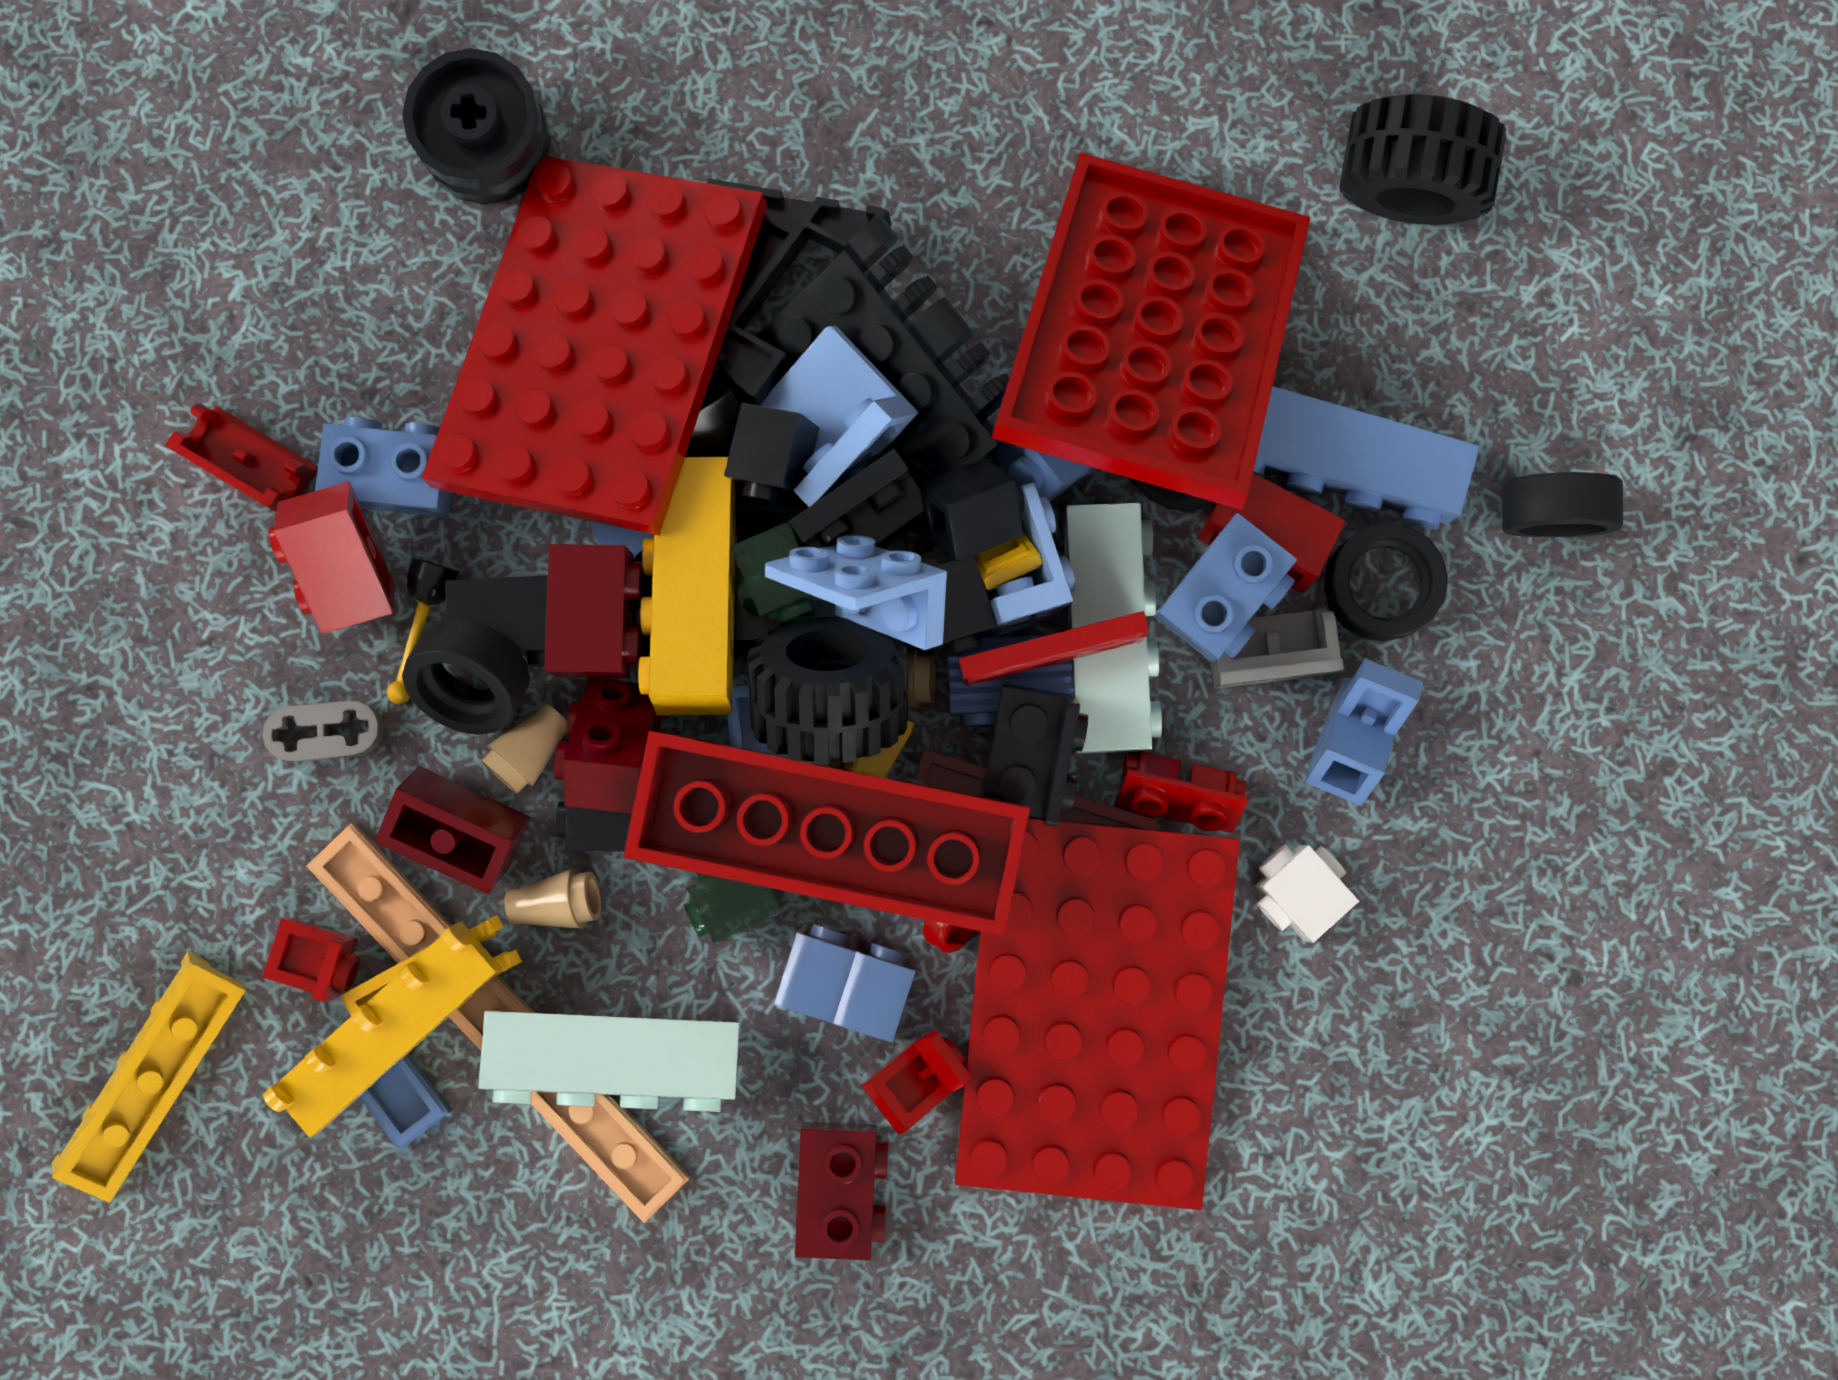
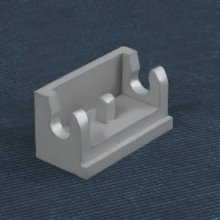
M1326 608L1253 617L1248 623L1256 631L1233 659L1224 652L1218 660L1210 661L1213 689L1328 676L1344 670L1335 615L1333 611L1327 612Z

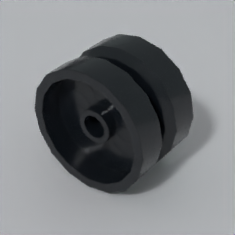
M473 48L444 53L425 65L407 89L402 112L407 140L438 185L460 200L484 205L511 200L527 189L534 169L543 159V156L548 157L551 137L547 116L539 104L533 88L520 69L497 53Z

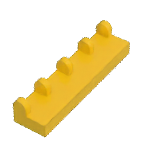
M462 921L450 925L433 944L413 962L403 967L398 972V975L367 1003L355 1010L351 1017L326 1040L306 1054L305 1058L279 1082L263 1093L264 1101L276 1112L286 1110L308 1137H313L321 1132L499 973L502 967Z
M191 951L186 953L181 961L182 967L162 998H158L150 1009L151 1015L128 1051H123L116 1062L117 1068L94 1104H89L82 1115L83 1121L63 1152H58L53 1160V1179L108 1203L112 1201L245 993L244 984L212 968L209 962Z

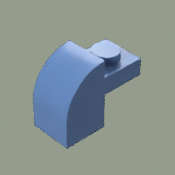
M1365 658L1353 678H1345L1335 696L1313 751L1305 783L1362 806L1386 772L1394 736L1418 703L1423 682Z

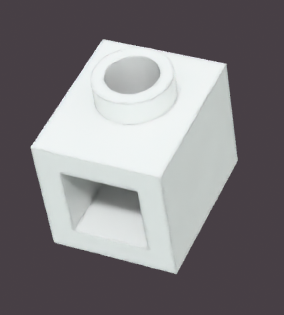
M1285 844L1272 853L1258 868L1265 876L1254 885L1263 895L1257 906L1280 931L1290 926L1303 941L1314 943L1359 902L1340 880L1346 874L1344 868L1322 846L1314 851L1309 845H1298L1292 851Z

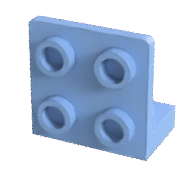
M836 326L826 327L761 404L764 407L800 413L820 427L814 454L803 467L808 475L793 490L808 507L872 464L919 413Z
M1034 483L1020 486L1025 502L1023 511H1020L1022 531L1040 553L1043 564L1039 568L1020 576L1021 579L1008 582L996 588L997 594L988 599L997 627L979 634L980 638L1000 637L1048 622L1073 601L1071 592L1075 591L1074 573L1068 559L1064 555L1058 556L1051 535L1056 530L1054 513L1046 497L1039 498Z
M845 535L837 538V544L823 548H795L790 551L789 557L765 563V577L836 604L835 615L847 618L862 626L923 650L943 644L947 571L922 563L921 556L916 553L888 551L875 546V540L871 537Z

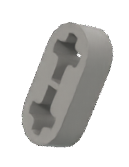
M347 700L287 706L277 709L267 718L263 726L262 738L265 748L272 756L283 761L308 762L358 757L369 754L379 746L384 736L385 726L382 716L374 707L363 702ZM356 711L357 719L367 721L369 724L368 732L359 734L357 745L353 746L350 737L330 735V726L349 723L350 713ZM295 718L297 726L306 728L317 727V737L298 740L296 751L292 752L290 743L280 742L279 733L289 729L290 719Z

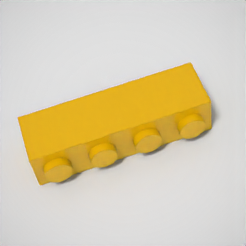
M685 457L660 534L654 535V538H644L643 570L645 576H652V597H642L640 618L642 634L651 635L650 656H641L639 659L638 680L640 694L649 695L657 715H733L736 483L724 476L728 457Z

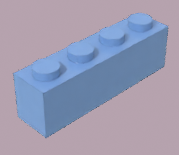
M1272 386L1253 473L1262 478L1264 472L1287 478V488L1306 495L1320 496L1323 489L1346 495L1344 503L1357 510L1378 513L1381 506L1404 512L1402 519L1404 522L1416 527L1434 530L1439 528L1440 523L1447 525L1461 516L1480 446Z

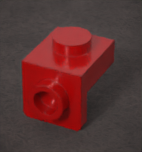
M292 917L281 918L262 978L313 993L312 999L321 1002L340 997L341 991H349L358 973L360 956L354 954L358 938Z
M932 1030L904 1048L861 1084V1087L897 1134L900 1135L908 1131L949 1094L964 1087L972 1080V1076L964 1067L965 1060L958 1047L949 1039L941 1037L936 1030Z

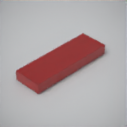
M1144 611L961 657L958 659V667L962 683L968 687L1139 643L1147 637L1149 629Z

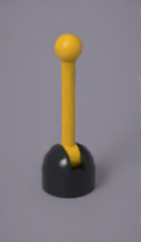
M411 558L407 572V588L411 596L418 602L397 679L387 688V697L392 703L400 705L410 699L402 678L406 660L423 633L430 606L438 605L446 600L445 580H457L460 571L429 561Z

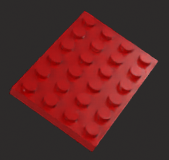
M1080 152L997 416L992 439L1242 510L1249 493L1310 217Z
M543 156V159L534 169L422 479L430 488L659 535L768 206L763 193Z
M1028 817L1005 936L979 932L966 1069L972 1076V1080L964 1086L955 1185L1202 1210L1240 844L1238 838L1059 820L1058 827L1044 825L1042 818Z

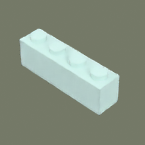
M1141 503L1066 506L1063 513L1064 552L1072 567L1075 578V591L1071 592L1073 601L1067 605L1068 630L1144 611L1145 618L1146 616H1154L1156 613L1155 583L1153 579L1144 580L1143 556H1152L1153 528L1151 519H1141ZM1146 637L1139 643L1073 659L1074 695L1080 703L1079 713L1088 714V727L1083 750H1073V753L1139 752L1152 749V738H1159L1162 734L1160 701H1150L1149 677H1158L1159 673L1157 640H1147Z
M484 1011L478 1089L493 1090V1103L531 1104L532 1092L557 1093L556 1105L594 1107L595 1094L621 1095L620 1108L658 1109V1097L684 1098V1111L720 1112L721 1100L735 1099L739 1023Z

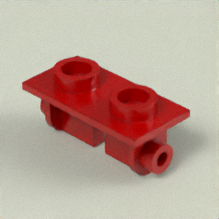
M1139 751L1138 756L1126 754L1122 769L1124 780L1114 806L1133 810L1135 813L1145 817H1163L1193 824L1204 831H1224L1233 834L1249 802V797L1245 796L1247 781L1236 779V772L1193 763L1190 769L1189 781L1179 779L1181 760L1147 753V751Z

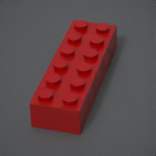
M649 731L623 858L1005 936L1030 807L1029 805L827 764H818L812 761L805 760L800 762L788 759V756L665 731Z

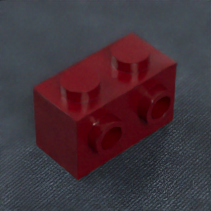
M549 544L545 672L555 677L630 678L631 663H639L642 655V630L640 625H632L633 600H641L643 597L644 570L642 562H634V554L626 545Z
M588 678L581 702L572 701L567 720V736L570 739L568 743H558L554 761V778L564 780L565 806L632 814L649 731H661L662 715L656 714L649 695L640 694L638 683Z
M418 766L396 788L374 842L489 895L507 872L531 817L424 767Z
M803 1122L800 1129L795 1257L871 1261L872 1242L884 1243L886 1204H874L875 1179H887L889 1141H877V1125Z

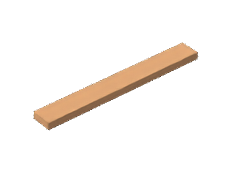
M354 823L347 826L306 866L397 963L429 947L451 925ZM499 975L488 981L482 987V990L476 992L449 1016L480 1051L482 1047L484 1011L535 1013ZM531 1093V1104L643 1223L690 1179L689 1174L626 1108H620V1102L613 1095L595 1094L594 1107L556 1105L557 1093Z

